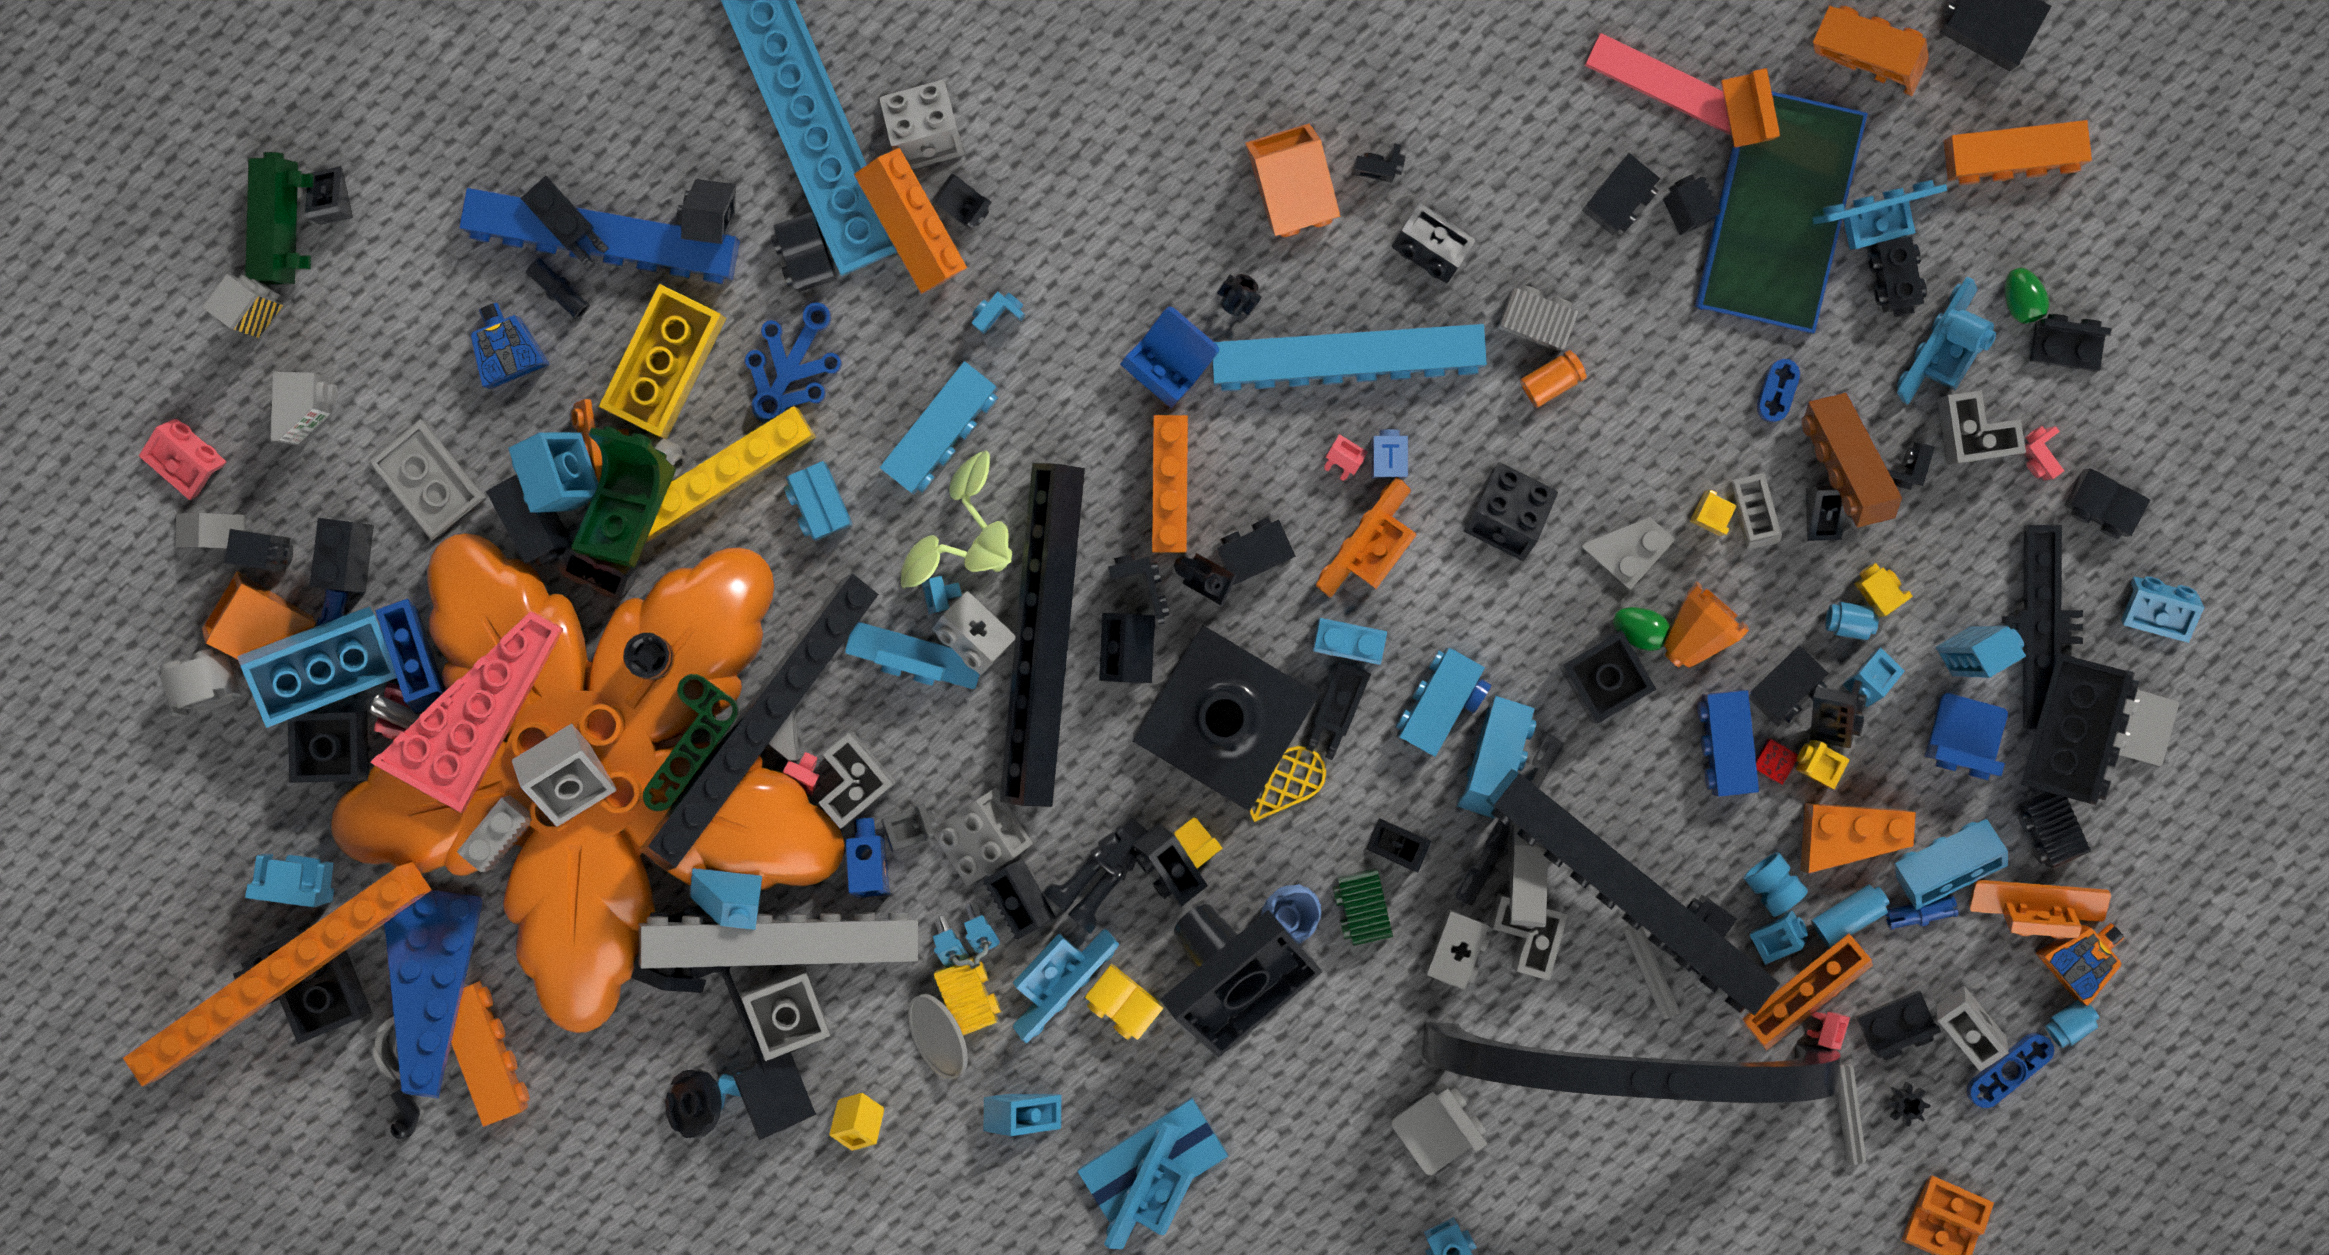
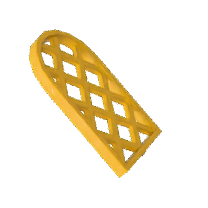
M1295 746L1287 748L1285 753L1298 750L1295 759L1287 755L1282 757L1293 762L1289 774L1277 770L1278 763L1265 785L1262 798H1257L1256 800L1259 803L1256 813L1254 814L1252 808L1250 810L1254 822L1299 802L1307 801L1320 791L1325 783L1326 768L1324 761L1317 752L1309 751L1314 755L1311 765L1299 761L1303 750H1306V747ZM1317 759L1321 763L1322 769L1314 767ZM1297 764L1309 768L1305 780L1293 776ZM1313 770L1322 774L1319 786L1308 782ZM1275 773L1287 778L1283 790L1271 785ZM1291 780L1303 784L1298 796L1287 792ZM1306 786L1316 789L1309 795L1302 797ZM1269 789L1281 793L1277 805L1265 801ZM1285 795L1296 799L1281 806ZM1263 805L1274 809L1259 816Z

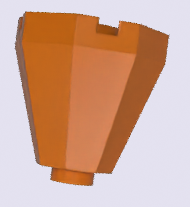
M1696 582L1688 590L1666 637L1664 647L1667 651L1664 655L1678 668L1682 664L1691 668L1740 641L1749 631V628L1743 621L1739 624L1734 620L1738 615L1706 588L1703 591L1702 585Z

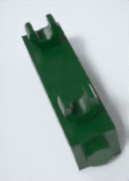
M263 152V158H248L245 276L250 280L254 279L266 285L295 284V270L311 269V256L296 253L298 188H313V174H302V171H298V162L284 159V154L279 152Z

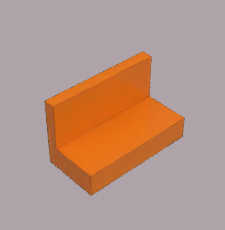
M1767 68L1752 71L1748 75L1721 80L1734 148L1774 140L1780 136Z

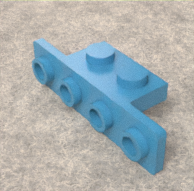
M1933 180L1912 184L1913 191L1904 193L1903 188L1882 192L1884 199L1874 201L1873 196L1853 200L1854 207L1844 209L1843 203L1823 208V215L1812 217L1813 223L1819 224L1843 219L1850 250L1916 233L1909 201L1948 191L1947 185L1934 186Z
M1967 276L1962 285L1957 284L1949 299L1951 303L1945 313H1940L1936 317L1932 326L1933 333L1927 343L1922 342L1914 356L1916 361L1910 371H1905L1901 375L1897 383V394L1902 402L1910 403L1925 377L1956 391L1976 358V353L1948 341L1947 336L1941 333L1943 322L1951 310H1966L1978 290L1974 279Z
M858 622L851 631L845 650L849 655L881 664L880 671L900 676L901 671L915 674L914 681L932 686L934 680L975 689L980 676L974 669L969 668L963 659L950 647Z
M1103 929L1082 952L1059 933L1013 981L1015 987L1034 1002L1013 1024L1014 1030L1022 1041L1028 1043L1033 1037L1039 1035L1052 1016L1066 1006L1069 998L1080 987L1085 986L1089 982L1092 974L1103 963L1111 959L1119 943L1107 929Z
M1164 1122L1154 1132L1151 1140L1152 1147L1147 1157H1144L1139 1163L1136 1170L1137 1177L1132 1187L1123 1195L1121 1201L1122 1208L1117 1218L1107 1228V1239L1104 1245L1109 1249H1123L1136 1222L1141 1223L1159 1235L1166 1234L1195 1173L1168 1158L1182 1130L1181 1126Z

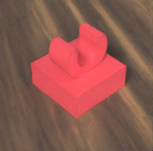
M1339 434L1325 457L1328 459L1325 464V470L1329 471L1332 465L1337 464L1344 469L1340 477L1344 481L1350 473L1355 475L1368 452Z
M805 752L799 765L788 761L783 773L797 780L807 794L813 795L820 776L813 772L818 758Z
M1827 1012V1014L1813 1013L1812 1017L1820 1019L1823 1027L1819 1032L1807 1030V1034L1812 1038H1818V1045L1841 1050L1850 1017L1834 1012Z

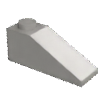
M1513 823L1508 842L1511 925L1545 927L1548 859L1543 854L1546 852V849L1538 842L1533 847L1517 835L1520 828Z

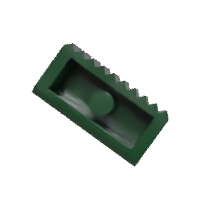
M1374 868L1336 877L1338 885L1332 886L1336 906L1343 905L1346 918L1340 920L1344 940L1351 938L1352 945L1356 946L1393 937L1378 870Z

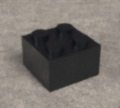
M1622 630L1610 633L1558 664L1591 723L1598 724L1657 690Z
M367 711L304 713L288 719L289 783L361 781L368 779Z

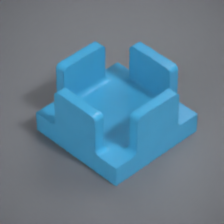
M273 854L257 855L253 881L247 884L245 898L307 907H317L332 902L334 888H331L334 863H321V860L318 858L288 855L286 861L273 859Z

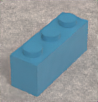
M1446 648L1444 653L1439 650L1437 651L1429 665V668L1433 670L1427 682L1421 680L1412 698L1417 700L1411 712L1405 709L1396 724V728L1400 729L1398 737L1436 757L1485 669L1482 665L1451 648Z
M1987 819L1978 823L1971 822L1963 826L1958 833L1952 836L1937 838L1930 843L1929 847L1919 852L1913 851L1903 855L1895 863L1896 878L1915 909L1918 910L2007 867L2008 850Z

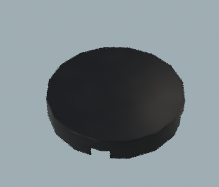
M701 1069L685 1070L675 1076L670 1084L673 1087L671 1093L666 1095V1116L671 1128L675 1132H680L682 1137H705L714 1129L719 1120L722 1108L721 1091L717 1081L710 1073Z

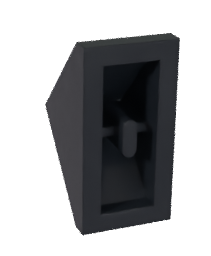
M342 166L312 172L313 188H307L305 215L307 219L323 225L353 218Z
M1832 486L1806 488L1807 540H1842L1847 514L1843 509L1842 498L1838 490Z
M1379 818L1366 849L1418 873L1431 841L1428 838Z

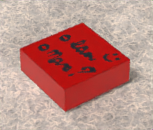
M1768 738L1756 758L1757 771L1783 785L1797 761L1798 754Z

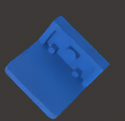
M1167 307L1145 337L1126 355L1120 365L1172 409L1219 353V347L1175 308Z
M1951 693L1943 694L1939 701L1925 757L1937 760L1936 767L1955 772L1957 766L1970 769L1969 776L1988 781L1990 775L2002 776L2005 763L1996 761L2008 716L2007 710L1999 706Z

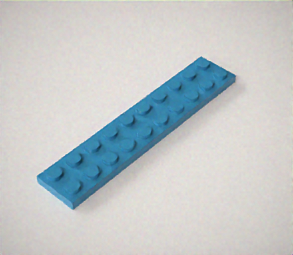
M721 0L840 275L844 276L897 253L896 248L854 176V173L866 166L867 163L796 0Z

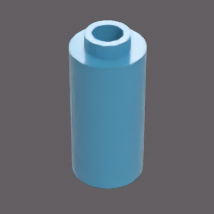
M1868 884L1813 918L1811 923L1822 942L1830 949L1847 934L1852 936L1888 913L1886 906L1890 902L1879 886L1874 889Z

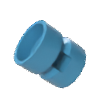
M1779 852L1764 858L1743 877L1754 893H1762L1761 902L1773 917L1792 908L1808 893V889L1798 876L1789 875L1791 867Z

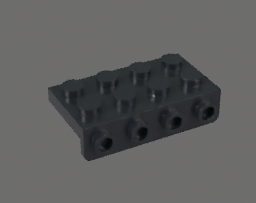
M2058 653L2021 785L2097 806L2099 799L2106 801L2111 781L2106 780L2105 776L2108 766H2116L2121 749L2114 746L2118 733L2125 734L2130 714L2124 713L2127 700H2135L2140 681L2133 680L2135 672Z

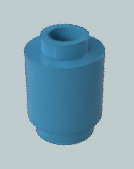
M1956 309L1951 310L1941 328V333L1947 336L1948 341L1976 354H1979L1983 349L1987 351L1996 338L1992 322L1964 309L1960 311Z
M1839 602L1837 605H1829L1825 628L1827 631H1833V634L1836 636L1868 640L1871 634H1876L1879 616L1874 614V609L1871 606Z
M2076 1000L2050 1018L2051 1022L2045 1025V1028L2060 1048L2066 1045L2072 1046L2098 1028L2096 1020L2099 1019V1015L2091 1004L2086 1006L2079 1000Z

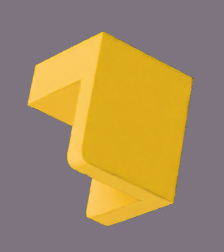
M1711 489L1704 491L1690 522L1718 536L1727 535L1729 531L1727 525L1737 505L1716 496L1717 492Z
M1195 817L1173 833L1196 868L1223 849L1215 837H1211Z
M864 1093L841 1098L837 1101L829 1135L852 1151L877 1144L884 1108Z

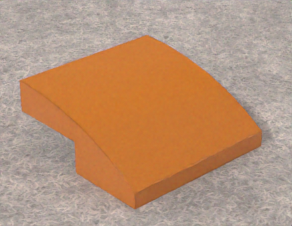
M1931 1175L1924 1185L1901 1241L1933 1255H1972L1978 1236L1983 1235L1994 1202Z

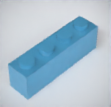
M964 361L879 468L912 494H915L917 490L923 493L935 477L931 473L940 463L942 466H945L955 454L956 450L953 448V445L960 437L964 440L967 439L976 428L977 423L973 420L981 410L987 413L999 398L995 395L998 390L997 386Z
M1970 626L1935 647L1951 675L1959 677L1990 678L2026 657L2022 650L2024 642L2015 629L2012 628L2010 630L2009 626Z

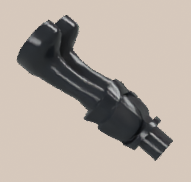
M1132 817L1122 828L1119 826L1116 828L1117 833L1112 832L1099 840L1098 846L1090 850V856L1068 881L1062 885L1050 884L1042 891L1043 894L1066 912L1084 887L1102 868L1106 873L1091 891L1068 913L1074 921L1090 934L1097 926L1095 914L1101 903L1121 880H1125L1129 871L1132 872L1137 862L1135 858L1139 854L1132 844L1148 832Z

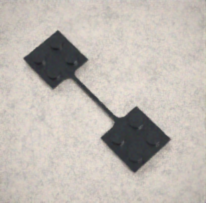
M699 905L668 917L670 922H682L683 916H703V922L715 921ZM731 966L689 967L694 980L711 973H718L723 977L746 1032L756 1062L751 1069L733 1076L758 1139L762 1140L816 1115L791 1052L765 1061L751 1022L729 972Z

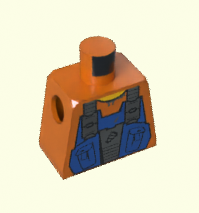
M2109 923L2098 934L2091 927L2081 925L2079 938L2066 937L2057 939L2035 953L2075 1000H2079L2083 1005L2088 1006L2121 967V961L2111 950L2125 937L2112 923Z

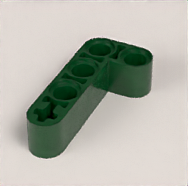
M689 674L684 676L678 684L677 693L679 698L698 712L699 715L643 791L644 803L653 811H663L674 804L738 716L739 707L737 702L701 675ZM690 680H698L703 684V695L697 700H691L685 695L684 687ZM720 700H725L732 706L731 716L724 721L717 719L713 714V706ZM699 728L706 729L711 735V743L704 749L696 747L692 742V735ZM676 757H684L690 763V771L684 777L676 776L671 770V763ZM664 772L671 781L679 783L680 786L676 790L671 785L665 792L668 801H660L655 804L652 801L655 795L651 790L652 788L658 790L665 784L667 780L660 778Z

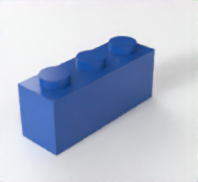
M407 598L377 609L375 612L404 701L415 713L426 710L445 690L419 611Z
M1748 690L1702 694V702L1697 703L1699 721L1705 722L1706 735L1701 736V748L1703 755L1708 756L1710 769H1705L1707 790L1712 789V795L1718 797L1759 792Z

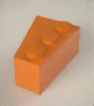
M1829 5L1813 40L1816 54L1854 71L1857 67L1876 74L1874 80L1883 84L1887 78L1906 86L1903 93L1913 96L1929 61L1926 38H1923L1922 33L1911 28H1904L1902 31L1891 27L1888 21L1879 17L1868 19L1859 16L1856 10L1847 6L1836 8Z
M1805 803L1800 870L1812 873L1913 847L1916 812L1899 809Z

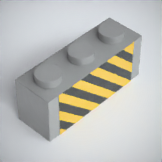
M226 274L202 308L229 328L262 338L285 308V305L277 300L280 294L265 283L261 284L254 279L250 280L244 275L237 278Z

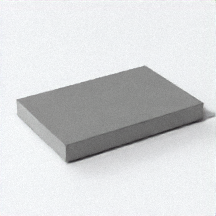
M421 419L368 461L370 466L431 541H435L486 500V497Z

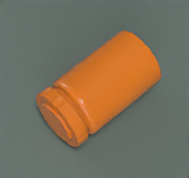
M1568 350L1563 353V356H1558L1520 379V384L1534 407L1539 408L1577 385L1578 381L1582 382L1587 379V375L1576 354Z

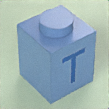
M1379 430V436L1371 438V479L1407 478L1408 436H1400V430Z

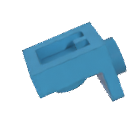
M1880 647L1870 655L1857 673L1849 677L1843 685L1851 693L1855 680L1862 681L1861 694L1867 695L1865 707H1869L1885 697L1905 670Z
M1793 910L1786 912L1781 919L1752 930L1750 933V937L1765 965L1802 950L1808 936V930L1804 921L1800 917L1797 918Z

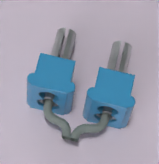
M971 903L974 913L969 904L966 906L970 921L964 923L968 933L966 939L975 953H979L975 957L974 963L971 960H967L969 954L953 930L950 929L946 917L940 916L942 924L939 918L935 919L939 934L933 936L936 945L934 952L945 967H951L955 964L958 966L969 965L971 969L980 966V959L988 953V950L1000 944V940L985 917L980 914L976 903Z

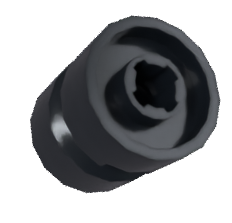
M640 633L633 636L627 642L624 648L623 659L626 667L632 674L645 680H658L665 677L671 671L675 655L672 646L665 639L653 633Z

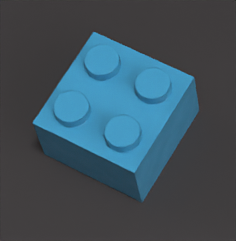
M539 432L508 448L512 458L513 469L518 475L524 493L523 498L525 503L528 504L530 513L573 511L591 502L599 483L581 433Z

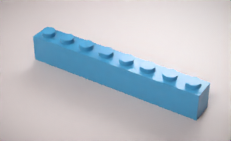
M1484 324L1214 342L1219 347V353L1212 360L1214 386L1221 385V391L1241 390V384L1255 383V389L1275 388V382L1289 381V387L1308 386L1309 379H1322L1325 385L1343 383V377L1356 376L1357 382L1377 381V375L1390 374V380L1410 379L1413 372H1424L1425 378L1445 376L1444 370L1457 369L1458 375L1479 374L1478 368H1483L1487 365Z

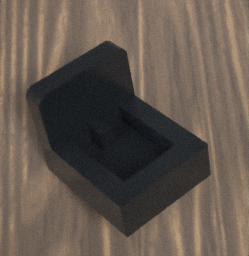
M952 173L931 200L959 223L970 229L975 225H980L989 213L988 207L992 203L988 198L980 195Z

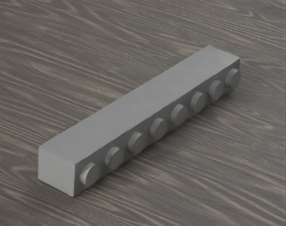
M905 911L888 912V918H875L874 912L854 913V918L841 919V913H821L820 919H807V914H786V920H772V915L758 914L756 930L720 926L716 921L703 922V916H683L682 922L669 923L668 917H647V923H639V966L641 968L918 961V920L909 917V912Z

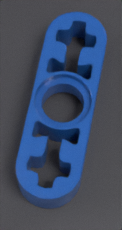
M2031 1033L2022 1038L2008 1050L2009 1054L1985 1068L1970 1080L1967 1086V1095L1970 1101L1982 1108H1991L1999 1103L2053 1058L2054 1046L2051 1040L2038 1033ZM2033 1042L2043 1043L2044 1045L2041 1047L2043 1054L2040 1057L2033 1054L2026 1059L2031 1064L2028 1068L2025 1062L2016 1056L2020 1052L2021 1055L2026 1057L2033 1051L2031 1046ZM2008 1061H2015L2019 1067L2018 1075L2014 1079L2006 1080L2002 1076V1067ZM1993 1073L1995 1078L2004 1084L2002 1089L1996 1084L1988 1090L1990 1095L1988 1099L1983 1097L1977 1098V1095L1980 1093L1978 1089L1980 1084L1988 1087L1995 1082V1080L1990 1078V1075Z

